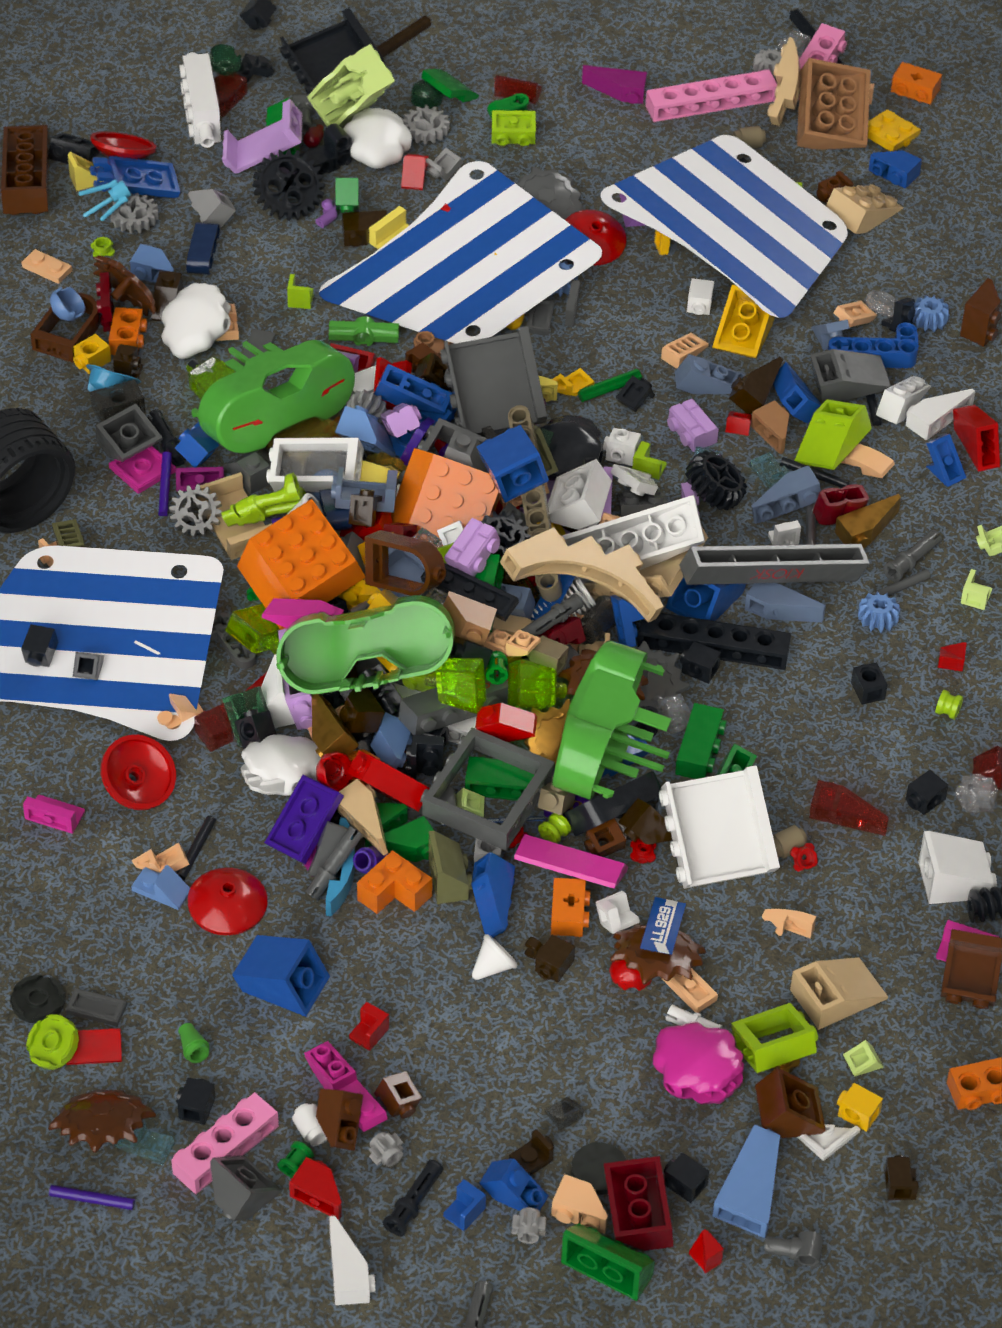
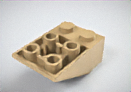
M869 184V186L857 185L856 187L844 186L842 188H834L826 204L827 208L842 219L846 228L855 234L867 233L903 209L894 197L883 194L881 189L873 184Z
M860 958L815 961L793 971L790 991L818 1030L888 999L887 994Z

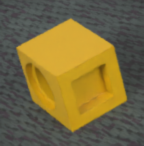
M97 334L73 346V361L79 369L83 368L89 374L91 371L86 367L87 364L102 367L111 362L110 345Z
M853 1083L848 1091L843 1090L837 1100V1105H839L838 1116L867 1132L881 1112L883 1098Z

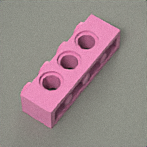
M822 23L799 59L801 69L808 58L837 63L839 54L843 53L846 49L845 31Z
M255 1092L248 1098L242 1099L235 1109L227 1115H222L214 1126L206 1132H201L193 1143L185 1149H180L172 1159L173 1174L191 1191L197 1194L212 1182L210 1166L212 1158L243 1156L279 1127L278 1112Z

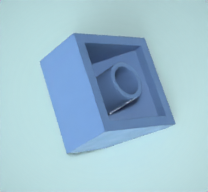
M356 405L355 408L345 406L335 433L342 438H359L364 450L395 459L396 453L385 427L378 422V417L369 414V411L363 407Z

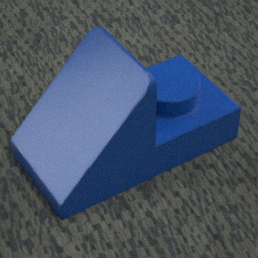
M944 434L926 443L933 463L926 467L946 487L966 478L950 434Z
M617 595L610 596L619 643L630 647L637 646L635 638L638 637V632L635 624L632 622L645 618L632 604Z

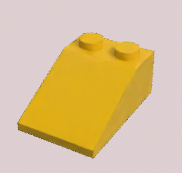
M732 285L712 348L757 359L772 328L775 317L763 311L739 287Z

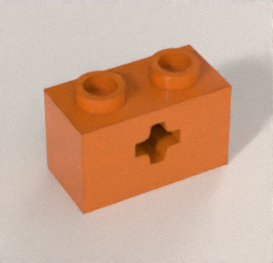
M902 62L893 75L891 92L931 105L940 90L942 74Z
M554 878L551 935L583 937V928H589V912L584 911V906H590V890H585L586 880Z

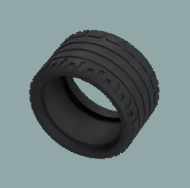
M10 408L0 411V479L8 470L25 460L14 473L0 481V533L4 534L27 530L51 516L66 499L75 478L76 466L72 453L42 419L28 409Z

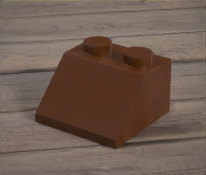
M987 278L965 303L960 333L961 337L983 347L989 341L993 342L998 334L996 326L1001 317V312H999L1001 301L991 279Z
M778 1067L755 1084L761 1124L764 1129L773 1130L781 1138L800 1137L806 1134L817 1135L823 1134L826 1131L818 1087Z

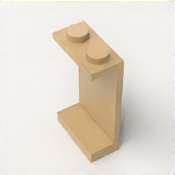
M241 472L200 485L201 491L209 487L210 494L214 492L217 494L218 497L215 501H221L222 506L217 509L222 512L229 510L230 505H235L238 501L248 497L243 489V475ZM197 497V499L200 501L207 500L203 497ZM217 516L220 525L213 524L212 527L228 556L233 560L242 556L251 537L272 525V523L265 525L263 521L255 524H244V526L235 524L228 527L222 516Z

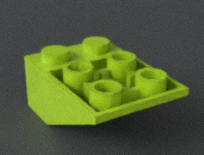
M826 399L814 412L794 461L809 466L835 470L872 429L866 406Z

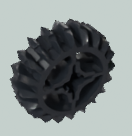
M706 450L703 453L699 452L686 467L687 472L685 475L688 478V484L692 485L691 490L695 491L697 497H701L704 502H708L711 507L716 506L719 510L733 509L747 493V485L744 483L746 479L740 475L741 471L737 470L735 464L730 463L729 459L723 458L722 454L717 455L714 451L709 452Z

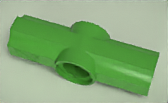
M366 316L357 318L355 322L329 321V340L353 341L357 346H360V344L371 346L373 342L398 343L399 323H378Z

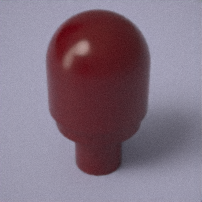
M317 124L307 130L303 137L304 144L307 147L316 148L321 143L324 135V126Z

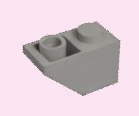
M214 189L190 191L187 194L192 201V207L201 216L199 219L202 223L219 224L221 228L236 211L228 196Z

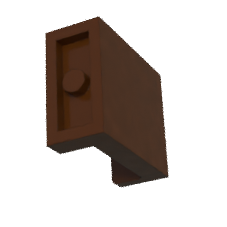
M952 929L940 997H945V1001L952 1004H962V1001L973 1002L972 1006L979 1009H989V1005L994 1006L1002 962V938Z

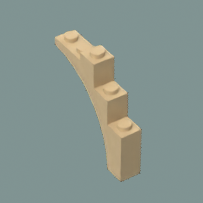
M553 527L507 548L500 560L501 565L513 581L541 574H568L601 584L632 604L648 623L657 619L664 607L659 596L653 592L647 584L645 577L639 573L643 563L640 556L634 552L629 544L605 555L601 545L592 536L567 546L564 537L559 535Z

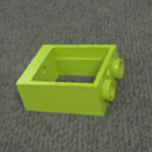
M791 1003L731 1023L736 1048L742 1052L743 1057L756 1073L817 1053L816 1041H818V1033L816 1028L810 1025L805 1020L803 1013L797 1011ZM788 1028L794 1031L792 1034L763 1044L758 1040L761 1037Z

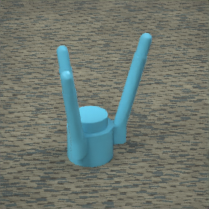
M115 179L107 184L80 191L78 193L79 196L111 188L108 191L110 197L85 212L83 216L87 217L113 201L115 204L100 218L101 221H104L118 207L127 202V198L131 196L125 183L122 180L117 183Z

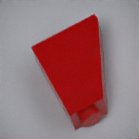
M976 405L953 409L954 430L978 472L1000 467L998 423Z
M360 750L347 771V774L366 785H370L372 789L398 803L405 804L407 807L418 812L422 806L420 800L425 789H430Z

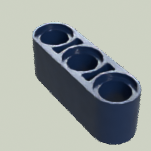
M196 222L187 256V273L210 275L209 269H212L213 253L216 252L217 238H219L220 234L219 224Z
M331 489L319 490L323 515L335 531L352 529V524H349L350 509L335 508V499H331Z

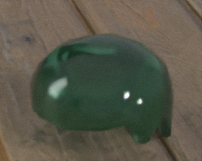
M219 44L211 48L209 58L213 71L223 76L234 75L241 69L242 57L241 55H236L233 46Z
M424 79L413 84L411 103L414 106H419L420 108L428 106L429 109H432L442 104L443 93Z

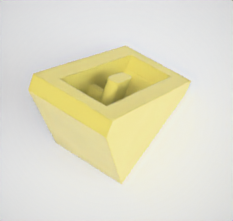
M70 152L68 154L69 173L76 191L94 187L93 183L94 180L97 181V177L90 173V166H94L93 163Z

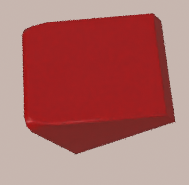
M729 412L725 432L748 436L752 414Z

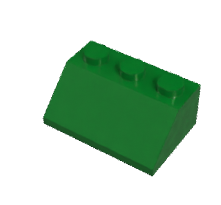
M580 1223L566 1229L563 1233L562 1264L638 1301L654 1275V1260L645 1253L636 1252L626 1247L622 1242L615 1239L612 1240L600 1234L595 1228L586 1227Z

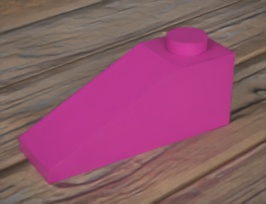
M273 598L263 612L262 618L288 629L293 622L305 615L325 612L330 616L344 614V610L322 600Z

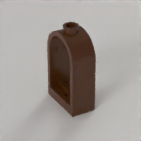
M78 293L84 301L85 312L90 314V316L73 340L50 333L60 319L53 313L50 307L30 334L32 350L74 363L73 346L94 335L99 328L100 322L96 300L88 294Z
M383 530L365 536L366 585L412 596L421 595L438 587L445 579L446 569L443 557L433 544ZM388 547L416 555L425 568V583L389 575Z

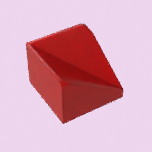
M962 642L940 647L938 668L963 671L967 643Z
M704 1229L691 1247L689 1255L707 1273L722 1263L724 1248L708 1230Z

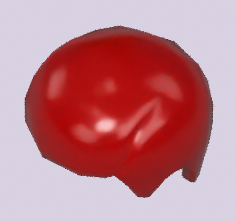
M337 751L325 754L321 757L316 767L318 782L340 792L354 778L347 774L352 762L346 754Z
M617 960L611 963L609 969L611 979L623 990L636 988L640 991L651 983L650 980L647 984H643L639 971L627 968L625 960Z

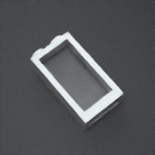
M274 438L273 447L269 451L271 468L267 470V482L270 483L274 492L284 487V477L294 472L299 486L303 487L306 492H319V490L331 489L333 474L338 475L339 467H344V480L360 481L364 448L359 438Z

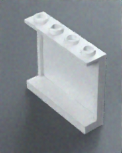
M757 765L746 767L743 771L670 784L669 781L665 782L661 787L659 799L667 812L665 826L668 832L671 831L673 839L670 842L671 853L673 857H677L679 866L676 867V876L678 882L683 884L684 889L775 872L780 868Z

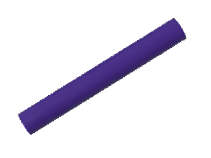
M170 452L162 453L159 516H168L172 459Z
M51 1185L49 1190V1196L128 1210H133L135 1199L55 1185Z

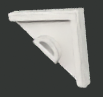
M825 1124L826 1131L823 1134H806L797 1138L824 1161L860 1133V1128L858 1126L841 1128Z

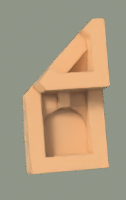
M179 843L158 855H155L150 849L132 860L136 868L143 870L146 867L158 873L163 870L165 865L170 866L175 872L190 865L184 849Z
M765 909L762 915L765 921H771L777 927L775 932L779 936H782L784 930H788L811 938L814 932L816 916L788 909Z

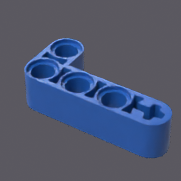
M911 323L899 324L896 329L895 338L834 337L828 344V350L837 349L880 355L885 368H911L915 366L919 347L917 328Z

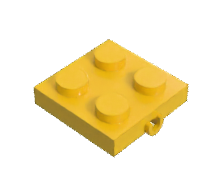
M888 109L868 121V139L888 151H897L903 146L907 147L913 139L920 135L921 131L920 128Z

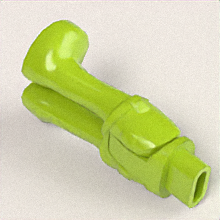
M293 472L284 477V487L269 494L250 495L238 501L235 505H230L229 510L221 512L222 518L228 527L235 524L244 526V524L266 521V518L272 515L289 513L303 498L306 491L303 487L299 486L298 479Z

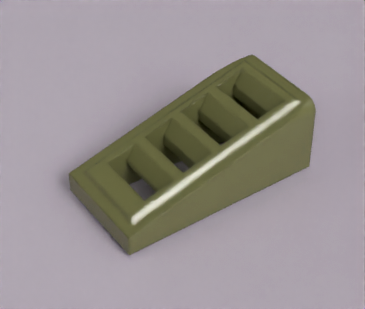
M76 519L52 523L57 546L85 547Z

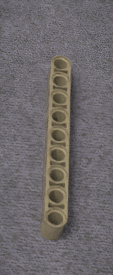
M522 405L514 406L508 413L510 428L521 425L538 451L534 423L528 408ZM542 484L521 495L526 526L529 528L528 534L531 537L552 528L545 485ZM560 574L535 575L539 592L545 601L554 602L561 597L563 589Z

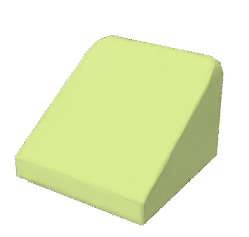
M462 788L456 794L457 807L484 817L485 796Z
M866 1040L843 1054L854 1076L883 1068L873 1046Z

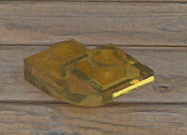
M380 452L368 455L366 458L368 462L390 470H397L400 473L398 479L402 471L407 469V466L404 465L401 459L391 457L387 453Z

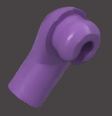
M326 199L321 203L324 208L323 215L316 219V224L321 228L333 222L338 216L336 204H333L332 199Z

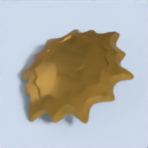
M566 699L561 708L558 709L550 706L547 712H541L536 708H532L531 712L537 716L535 737L524 741L530 752L554 761L555 765L566 715L571 703L569 699Z

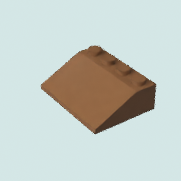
M808 58L800 74L797 146L819 150L866 148L871 70Z

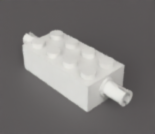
M188 53L186 56H183V65H179L180 77L184 78L180 84L181 93L184 95V109H187L185 110L186 121L191 123L188 124L189 137H194L195 144H201L203 147L208 148L213 146L214 142H221L219 105L209 53Z

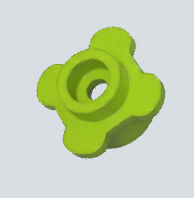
M107 237L95 239L91 243V248L94 249L93 256H113L115 254V250L112 249L113 242Z

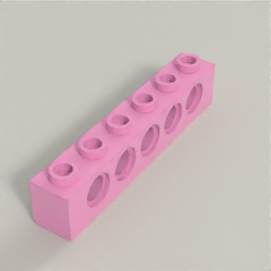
M769 69L647 90L646 108L653 122L773 102L776 98L775 90L777 83Z

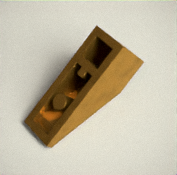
M897 494L837 517L835 534L843 544H862L863 549L866 548L898 514L901 496Z
M312 694V739L318 747L315 750L316 753L322 757L325 754L337 751L348 756L359 746L358 742L348 731L331 703L321 694Z

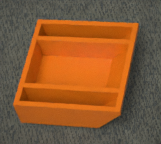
M414 448L398 490L394 513L391 512L393 523L417 525V539L427 541L436 548H439L443 544L437 530L461 521L465 528L472 518L482 521L485 515L491 517L492 512L496 510L501 495L489 473Z
M310 499L251 537L237 565L239 571L265 608H267L273 598L322 600L327 603L365 578L357 560L313 499ZM277 624L280 630L287 629Z

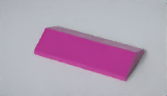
M524 834L514 856L515 860L614 889L628 870V866L625 863Z

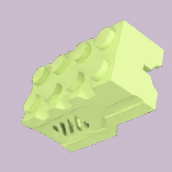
M370 44L357 51L354 55L345 58L332 73L322 79L307 98L327 127L334 123L342 127L352 121L354 114L373 105L377 98L385 92L384 90L389 88L395 80L391 71L386 68L380 59L379 53Z

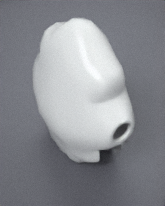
M366 108L354 114L352 121L344 127V131L352 138L351 156L371 168L379 169L398 163L402 160L403 154L411 148L410 130L404 125L403 119L391 110Z
M192 283L179 291L176 298L165 307L162 313V322L165 327L161 337L163 343L170 348L174 356L180 359H188L200 352L207 351L212 347L215 340L228 331L231 325L229 317L231 306L226 302L224 295L221 294L220 289L216 285Z
M283 734L267 736L261 742H250L241 754L245 763L241 767L242 776L253 791L266 795L291 796L302 775L318 782L316 767L321 759L315 751L318 747L314 741L306 737H291Z

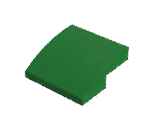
M426 69L422 72V79L450 99L456 97L464 103L479 98L477 93L444 70Z

